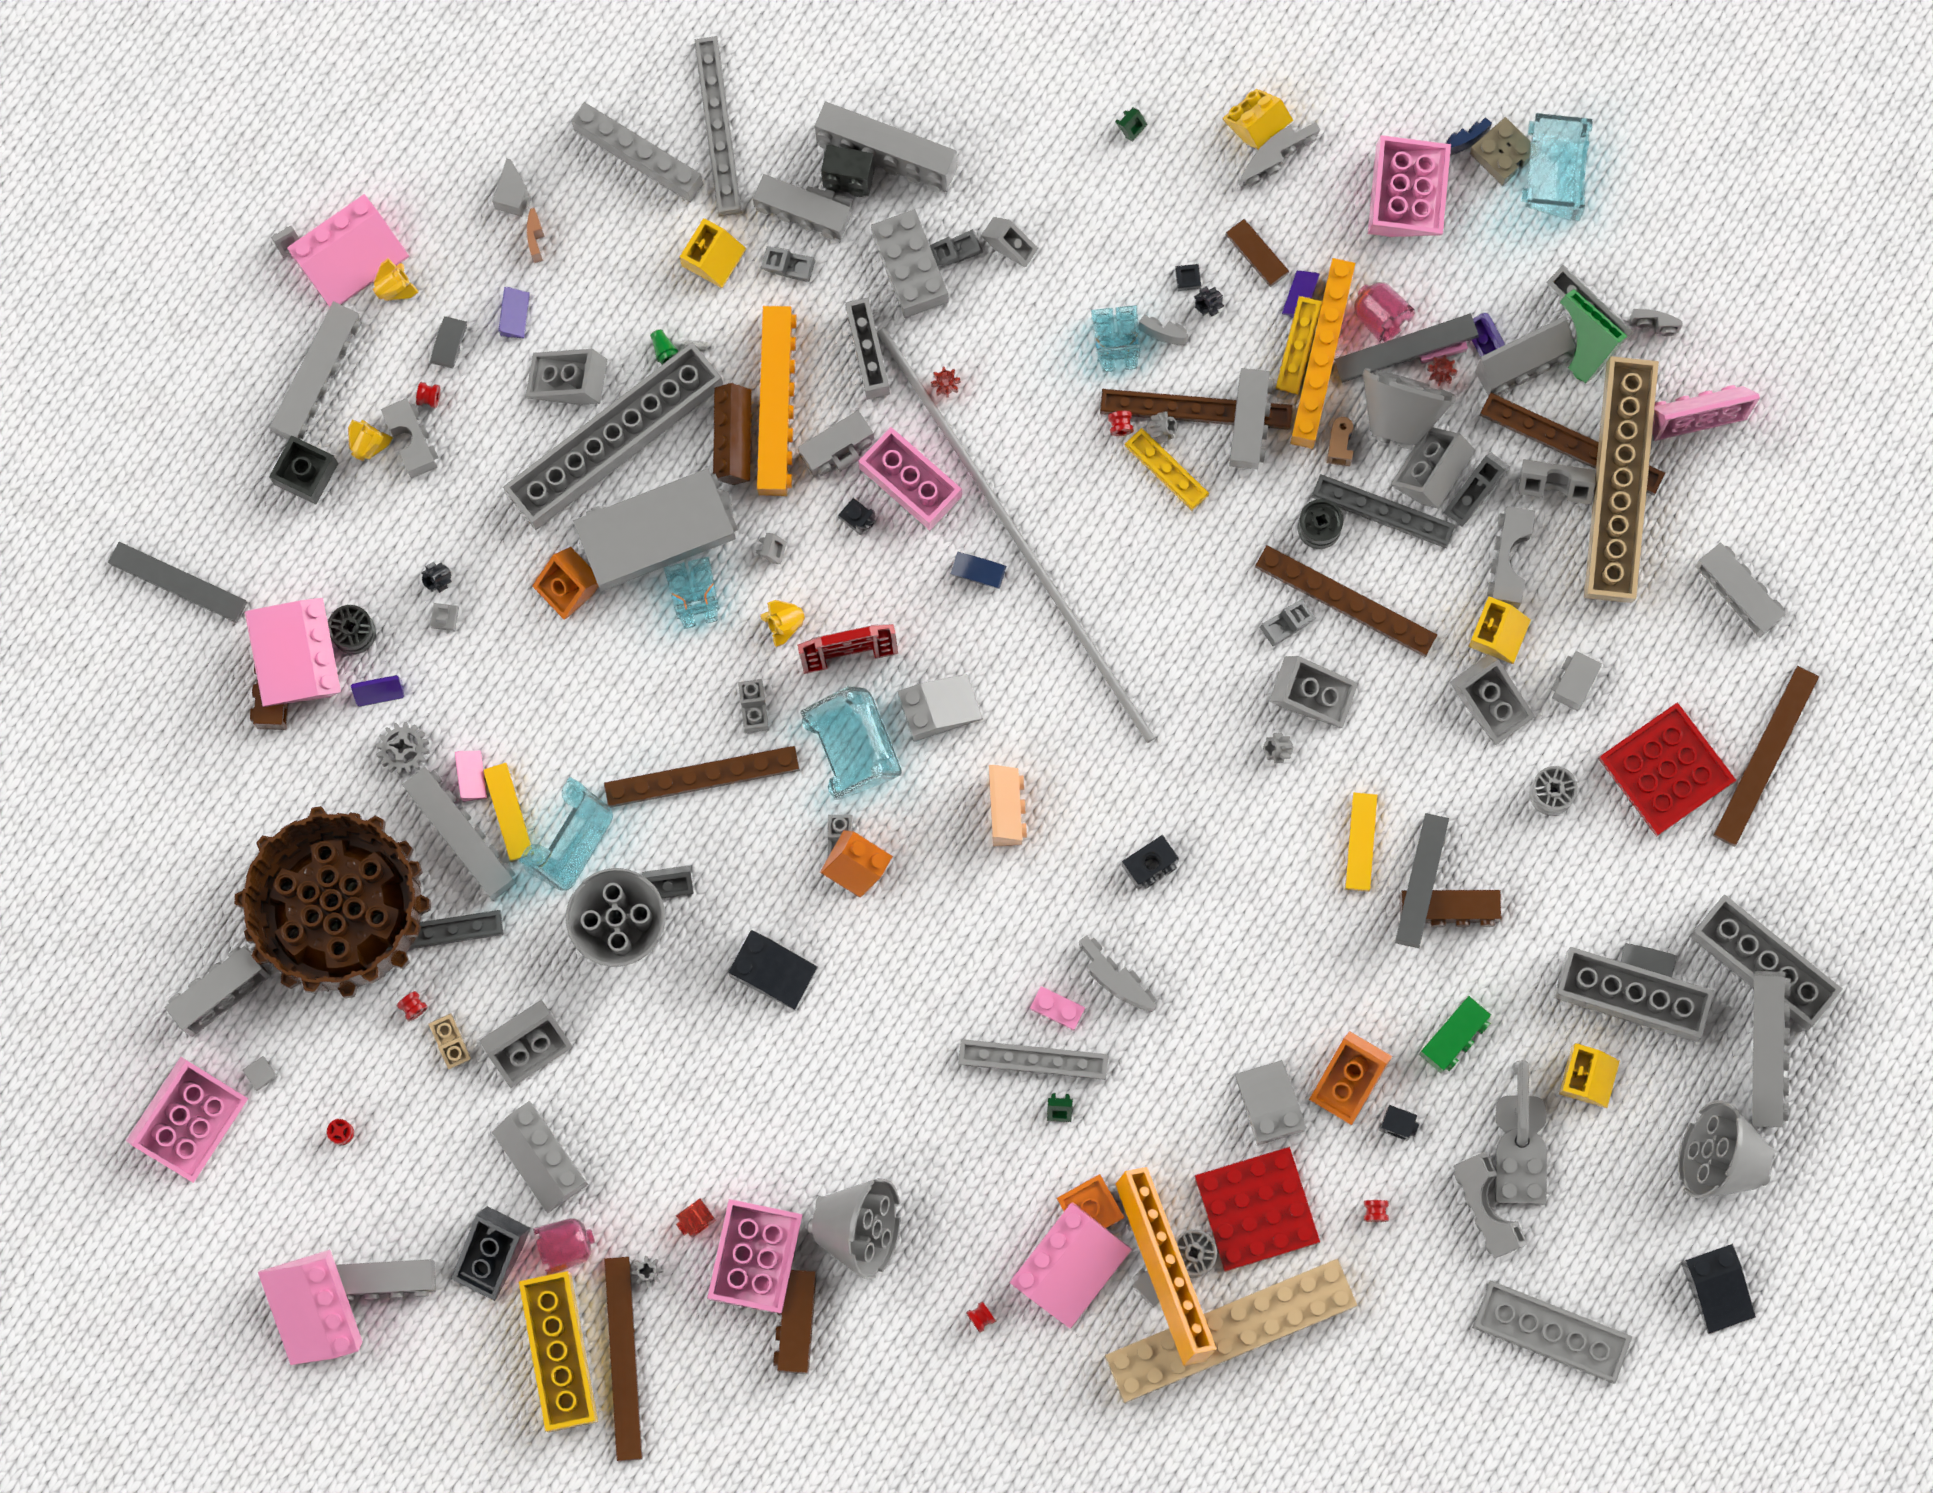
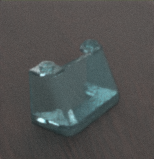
M1536 113L1534 121H1529L1528 135H1532L1528 179L1527 188H1523L1521 202H1525V207L1570 221H1580L1585 209L1584 183L1587 151L1590 142L1589 132L1592 131L1593 119Z
M847 686L800 711L804 728L807 731L818 734L834 774V777L829 780L828 790L835 800L847 798L901 776L902 769L876 703L866 688Z
M571 777L568 778L562 789V798L573 809L549 849L538 844L528 846L519 859L526 872L561 891H567L574 886L613 820L611 808L584 785Z

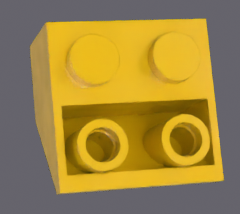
M1257 88L1249 92L1243 101L1232 107L1228 114L1222 118L1247 145L1258 150L1271 137L1293 121L1282 99Z
M703 218L681 253L680 261L682 267L723 288L745 253L746 247L725 229Z
M1488 596L1468 647L1514 664L1531 619L1512 605Z
M1575 1043L1569 1053L1559 1095L1608 1108L1620 1060L1598 1049Z

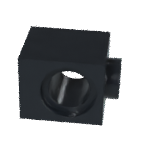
M1389 1105L1379 1131L1408 1141L1410 1136L1415 1137L1420 1124L1416 1122L1418 1115Z

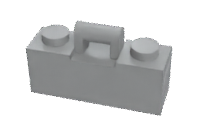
M859 410L798 446V453L813 476L817 474L822 476L828 473L834 464L841 472L860 460L856 450L860 449V451H863L870 447L874 440V433ZM850 452V455L839 461L840 457Z

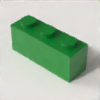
M1468 996L1420 1051L1419 1055L1440 1073L1445 1069L1450 1072L1459 1061L1456 1056L1462 1050L1466 1053L1475 1043L1472 1037L1477 1032L1482 1035L1491 1024L1487 1021L1491 1014Z

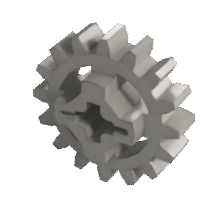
M404 722L403 727H399L397 723H394L393 730L386 727L385 729L388 734L386 736L380 734L379 737L383 742L376 744V747L381 750L377 753V757L384 758L381 761L382 766L389 765L388 771L391 773L397 769L398 775L401 776L403 770H406L409 775L412 774L411 768L413 767L420 770L419 762H427L423 755L430 754L429 749L424 747L429 744V741L422 739L425 733L423 731L417 732L418 727L415 724L409 728L407 722ZM410 735L417 739L418 745L410 742ZM403 744H405L408 749H404L403 753H400L398 748H403ZM388 753L395 754L396 763L389 758Z

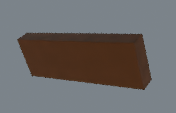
M1245 219L1226 232L1227 238L1270 288L1289 274L1286 266Z

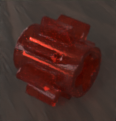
M1446 355L1441 359L1433 357L1432 362L1434 365H1428L1427 371L1432 372L1429 380L1437 381L1438 386L1445 381L1451 384V376H1456L1458 371L1452 369L1455 360L1450 361L1446 359ZM1438 368H1440L1441 370L1446 369L1447 371L1446 373L1444 371L1439 372Z
M942 367L941 372H933L936 380L931 382V387H937V396L942 393L946 394V397L949 398L950 393H958V387L955 384H959L961 381L960 377L954 378L955 369L948 371L945 367ZM947 379L949 385H944L943 380Z

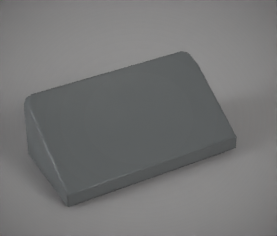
M690 865L642 872V876L656 887L661 898L694 894Z

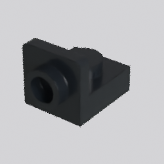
M852 498L838 514V518L859 535L864 530L868 532L876 522L875 511L867 509L855 498Z

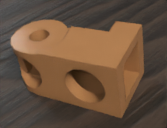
M1347 417L1337 418L1332 425L1327 463L1351 465L1353 451L1347 450V444L1352 435L1353 423Z

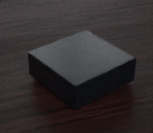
M1199 264L1175 266L1178 291L1201 289Z

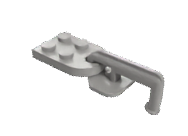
M1520 1060L1516 1061L1512 1067L1514 1073L1517 1074V1096H1503L1496 1104V1124L1505 1134L1500 1138L1496 1147L1497 1176L1495 1179V1202L1547 1204V1148L1544 1140L1538 1134L1546 1124V1105L1541 1098L1529 1096V1063Z

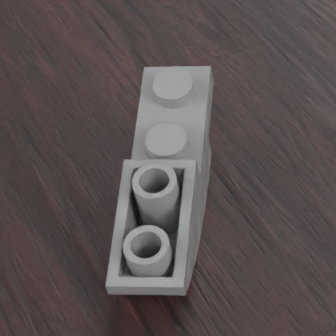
M1314 122L1296 133L1293 127L1289 125L1271 137L1252 157L1240 179L1239 186L1241 188L1245 185L1251 187L1261 181L1260 177L1266 174L1272 176L1279 172L1284 162L1282 155L1288 157L1297 151V147L1303 144L1305 147L1309 146L1317 140L1316 137L1320 132L1317 123Z
M1086 935L1079 941V946L1092 961L1087 965L1086 970L1101 986L1117 998L1139 1009L1153 1012L1156 1009L1154 1002L1157 1000L1149 989L1143 990L1139 985L1141 980L1133 970L1129 972L1125 967L1117 973V965L1110 957L1106 959L1100 952L1103 948L1095 938L1090 939Z

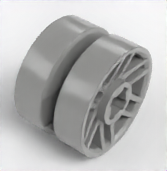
M1546 767L1537 774L1530 786V801L1534 808L1542 814L1550 816L1562 814L1571 806L1577 796V781L1574 775L1563 767ZM1551 789H1556V790H1557L1556 792H1553V793L1550 792Z
M1188 1230L1175 1239L1189 1278L1202 1277L1212 1269L1217 1259V1247L1214 1240L1207 1233L1200 1230ZM1190 1250L1198 1252V1257L1193 1258L1189 1256Z

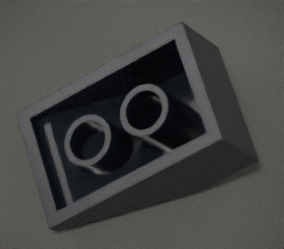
M751 929L728 974L730 978L796 1010L818 966Z
M488 1206L475 1216L451 1279L495 1301L523 1249L531 1228Z
M1733 1244L1681 1262L1708 1334L1756 1318L1743 1269Z

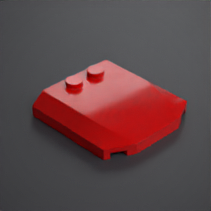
M875 624L823 635L797 645L804 674L828 669L826 663L828 659L873 650L875 659L898 654L894 624Z

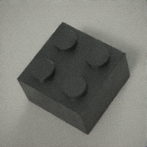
M827 145L821 168L823 188L835 191L836 193L840 191L849 192L850 195L855 197L869 196L875 172L873 153Z
M291 435L269 478L274 485L311 503L317 504L339 463L334 455Z

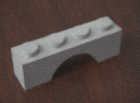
M1507 506L1504 513L1499 514L1497 527L1501 528V535L1496 536L1494 550H1497L1498 554L1497 559L1492 560L1490 573L1494 574V580L1489 582L1487 596L1519 609L1522 603L1525 580L1512 569L1509 553L1515 545L1530 539L1533 531L1535 511Z
M1488 1153L1478 1154L1453 1165L1455 1179L1464 1189L1466 1204L1472 1208L1475 1214V1224L1479 1231H1482L1486 1239L1485 1247L1489 1254L1493 1255V1258H1497L1528 1245L1518 1221H1507L1500 1218L1489 1204V1186L1497 1176V1173Z

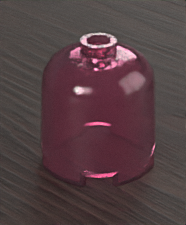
M1385 282L1364 285L1358 291V297L1354 304L1356 316L1379 342L1381 340L1386 342L1393 339L1402 331L1399 327L1404 321L1407 320L1409 323L1415 314V309Z
M568 1218L533 1228L534 1235L539 1234L540 1236L536 1244L542 1264L548 1263L549 1269L545 1270L546 1275L556 1274L581 1265L590 1258L591 1244L595 1243L592 1230H586L584 1224L579 1219Z

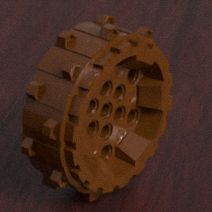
M322 806L312 807L309 816H307L308 818L296 820L284 826L273 837L262 835L256 842L259 853L248 869L245 888L235 894L234 904L244 909V921L247 928L244 931L246 941L256 944L251 956L259 965L270 962L281 972L280 983L293 989L297 985L303 984L304 991L317 994L319 990L328 992L329 990H338L345 999L353 998L360 986L368 983L373 984L384 977L393 967L404 969L410 963L406 952L414 943L416 937H418L421 929L419 926L421 916L431 911V900L421 895L419 876L423 871L418 861H410L414 849L407 841L397 843L391 836L389 837L385 833L386 822L382 818L375 815L365 821L362 820V816L358 813L327 814ZM325 850H331V857L329 859L322 860V852H324ZM377 866L375 875H366L369 867ZM330 873H334V881L326 884L324 882L325 877ZM286 881H293L292 888L289 891H283V884ZM353 881L358 882V887L355 891H347L349 883ZM309 889L316 890L315 896L312 899H305V893ZM332 897H338V904L332 908L328 907V901ZM361 905V912L358 915L352 916L350 914L352 907ZM312 913H319V918L315 923L308 922V918ZM383 913V921L379 924H374V916ZM335 921L342 922V926L338 931H331V926ZM298 928L300 931L298 937L290 939V931ZM338 945H345L343 954H334V950Z

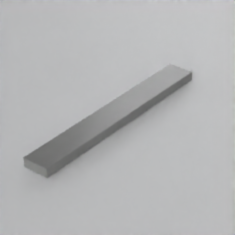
M718 37L694 39L718 216L741 214Z

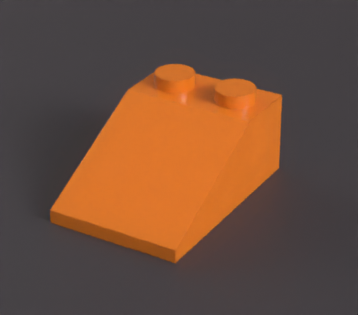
M1349 1031L1343 1038L1309 1100L1352 1125L1393 1056Z

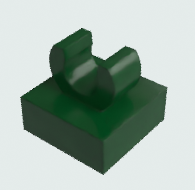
M1134 107L1129 111L1125 110L1123 112L1125 116L1120 121H1115L1126 139L1132 142L1148 125L1140 111Z
M1052 1093L1051 1098H1048L1047 1121L1072 1122L1073 1099H1070L1069 1094H1065V1099L1056 1098V1093Z

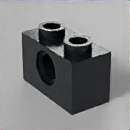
M1161 835L1124 859L1121 866L1137 890L1141 887L1147 889L1157 882L1155 878L1162 873L1166 876L1176 870L1179 858L1165 837ZM1154 859L1158 862V867L1153 870L1148 869L1145 866V861Z

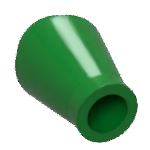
M662 329L651 333L650 337L653 342L656 360L663 365L678 353V349L668 339Z

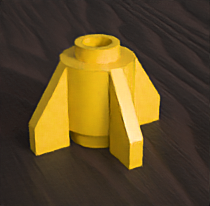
M387 258L380 264L374 279L375 287L373 288L374 293L379 299L386 301L407 299L418 294L415 286L409 283L402 263L395 266Z
M352 419L348 426L349 449L352 451L351 455L361 461H364L365 458L371 459L374 455L388 447L393 439L392 436L370 426L365 420L358 422Z
M773 600L767 603L768 612L760 614V618L768 623L769 629L773 633L774 646L778 647L785 644L796 630L802 627L805 616L803 610L795 604Z

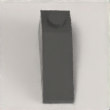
M1492 452L1487 454L1445 509L1444 513L1463 527L1496 487L1510 466Z

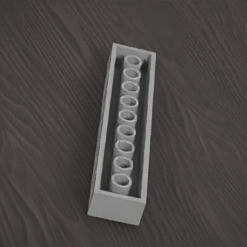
M690 343L503 486L506 495L536 531L714 394V387L723 385L722 377L694 343Z

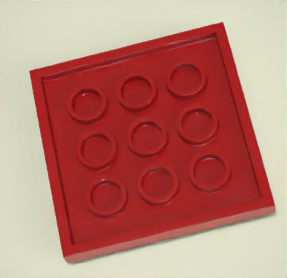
M1678 702L1598 758L1656 837L1736 781L1735 777Z
M1290 1147L1194 1176L1224 1272L1320 1243Z

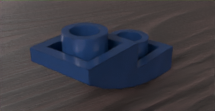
M1485 117L1480 123L1476 121L1468 132L1462 128L1458 134L1452 133L1446 141V144H1451L1450 155L1460 153L1472 147L1490 131L1492 122Z
M957 551L950 574L1000 589L1007 566Z

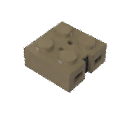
M1504 117L1471 147L1470 155L1503 186L1517 173L1519 166L1523 168L1537 155L1538 148Z

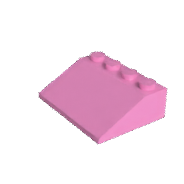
M1380 136L1375 150L1368 234L1387 237L1435 236L1443 234L1451 144Z
M365 194L287 247L292 258L329 307L333 301L340 305L373 283L380 264L387 258L397 266L409 257L406 250Z
M1730 385L1715 393L1709 390L1693 398L1682 396L1675 399V402L1667 404L1666 401L1657 402L1654 407L1653 439L1657 441L1747 420L1760 399L1759 394L1744 386L1736 388L1735 385Z
M323 598L299 600L245 611L263 707L330 698L341 692Z
M180 1057L126 1141L194 1183L248 1098Z
M729 1199L708 1292V1300L781 1314L803 1214Z
M1071 1203L1009 1283L1071 1329L1132 1249L1075 1203Z
M331 1250L258 1272L290 1365L334 1359L359 1350L363 1341Z

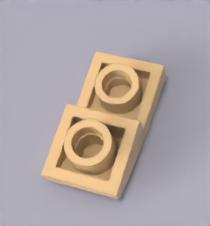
M452 1013L428 1023L448 1069L471 1059Z

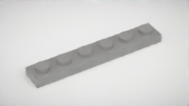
M961 1039L958 1065L1106 1080L1109 1054Z

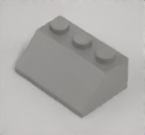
M1432 427L1415 445L1391 485L1422 505L1439 508L1476 450L1460 433Z
M542 999L479 1040L510 1088L573 1048Z

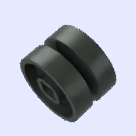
M1316 499L1304 506L1298 521L1299 537L1307 546L1314 549H1325L1332 546L1341 534L1344 522L1342 511L1334 502L1327 499Z
M344 605L337 608L329 617L330 638L342 652L360 654L368 650L374 643L376 627L363 608L356 605Z

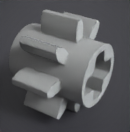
M1167 412L1157 413V415L1151 416V421L1147 427L1148 433L1152 438H1157L1158 443L1174 439L1173 434L1177 431V422L1173 417H1168Z
M1273 733V737H1266L1263 746L1267 760H1274V763H1284V759H1290L1294 748L1290 741V736H1283L1282 733Z
M645 1256L644 1262L639 1263L635 1261L638 1268L637 1271H632L631 1273L640 1277L636 1282L638 1285L645 1281L647 1287L650 1288L652 1281L661 1282L657 1276L658 1273H662L664 1270L656 1267L659 1260L655 1259L651 1263L648 1256ZM646 1266L654 1270V1273H650L649 1278L641 1274L642 1271L646 1270Z

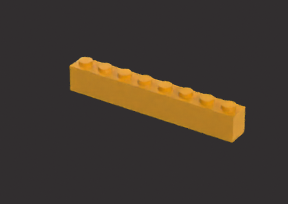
M1332 258L1290 444L1310 449L1314 448L1356 264L1354 262Z
M763 306L757 491L759 496H787V489L792 488V474H788V465H793V451H789V442H793V428H789V421L794 420V405H790V397L795 396V382H791V374H795L796 365L795 360H791V353L796 351V337H792V329L797 328V314L792 313L791 306Z
M1147 1167L1125 1171L1115 1185L1183 1366L1205 1362L1215 1352L1216 1346Z

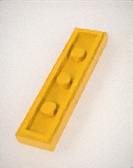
M1302 296L1298 297L1275 387L1276 390L1299 394L1322 301Z
M1143 428L1138 430L1125 443V447L1191 511L1209 496V492Z
M502 763L483 769L510 861L513 862L534 855L508 764Z
M1353 792L1345 890L1370 892L1377 794Z

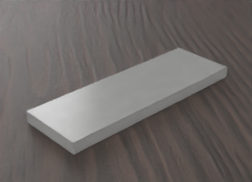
M1491 1280L1488 1283L1472 1326L1476 1330L1612 1384H1616L1632 1336Z

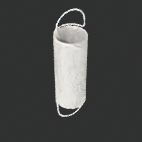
M683 340L681 341L682 346H679L684 349L693 342L699 350L707 351L708 342Z

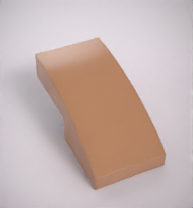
M534 207L530 209L528 215L527 240L535 264L543 261L536 239L545 236Z

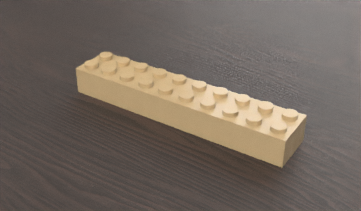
M1610 356L1606 362L1584 598L1633 603L1637 597L1659 361Z
M1337 1258L1203 1314L1216 1346L1215 1352L1205 1362L1183 1366L1170 1329L1105 1355V1359L1123 1403H1127L1346 1312L1358 1305Z

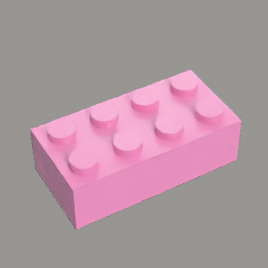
M892 427L858 461L859 469L929 531L962 498V488Z

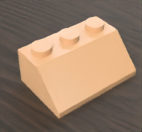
M989 765L993 846L1022 845V838H1027L1026 823H1021V814H1026L1025 799H1020V790H1024V776L1019 775L1018 768Z

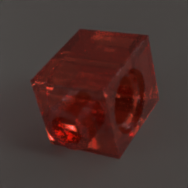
M701 1198L676 1215L679 1220L676 1223L679 1230L684 1236L689 1234L692 1238L717 1221Z

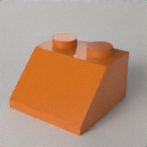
M572 547L554 554L532 585L564 620L592 597L599 587L592 568Z
M843 830L820 873L854 895L862 897L882 877L893 856L856 832Z

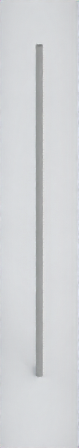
M881 328L877 334L1145 741L1147 743L1155 739L1153 733L887 330Z

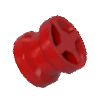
M420 382L416 394V405L423 406L426 404L431 408H437L441 392L440 385L428 386L425 382Z
M1117 411L1108 415V421L1112 425L1110 435L1125 436L1134 432L1133 425L1130 424L1132 418L1130 411Z
M417 991L409 993L396 1005L399 1010L405 1012V1018L408 1022L418 1018L428 1009L426 1003L420 1001V995Z
M335 1119L327 1127V1136L337 1145H346L353 1140L354 1128L346 1120Z
M1364 1200V1207L1366 1208L1364 1221L1388 1222L1389 1216L1386 1214V1208L1389 1206V1201Z
M983 1301L978 1304L976 1309L966 1312L979 1333L984 1331L985 1326L996 1322Z

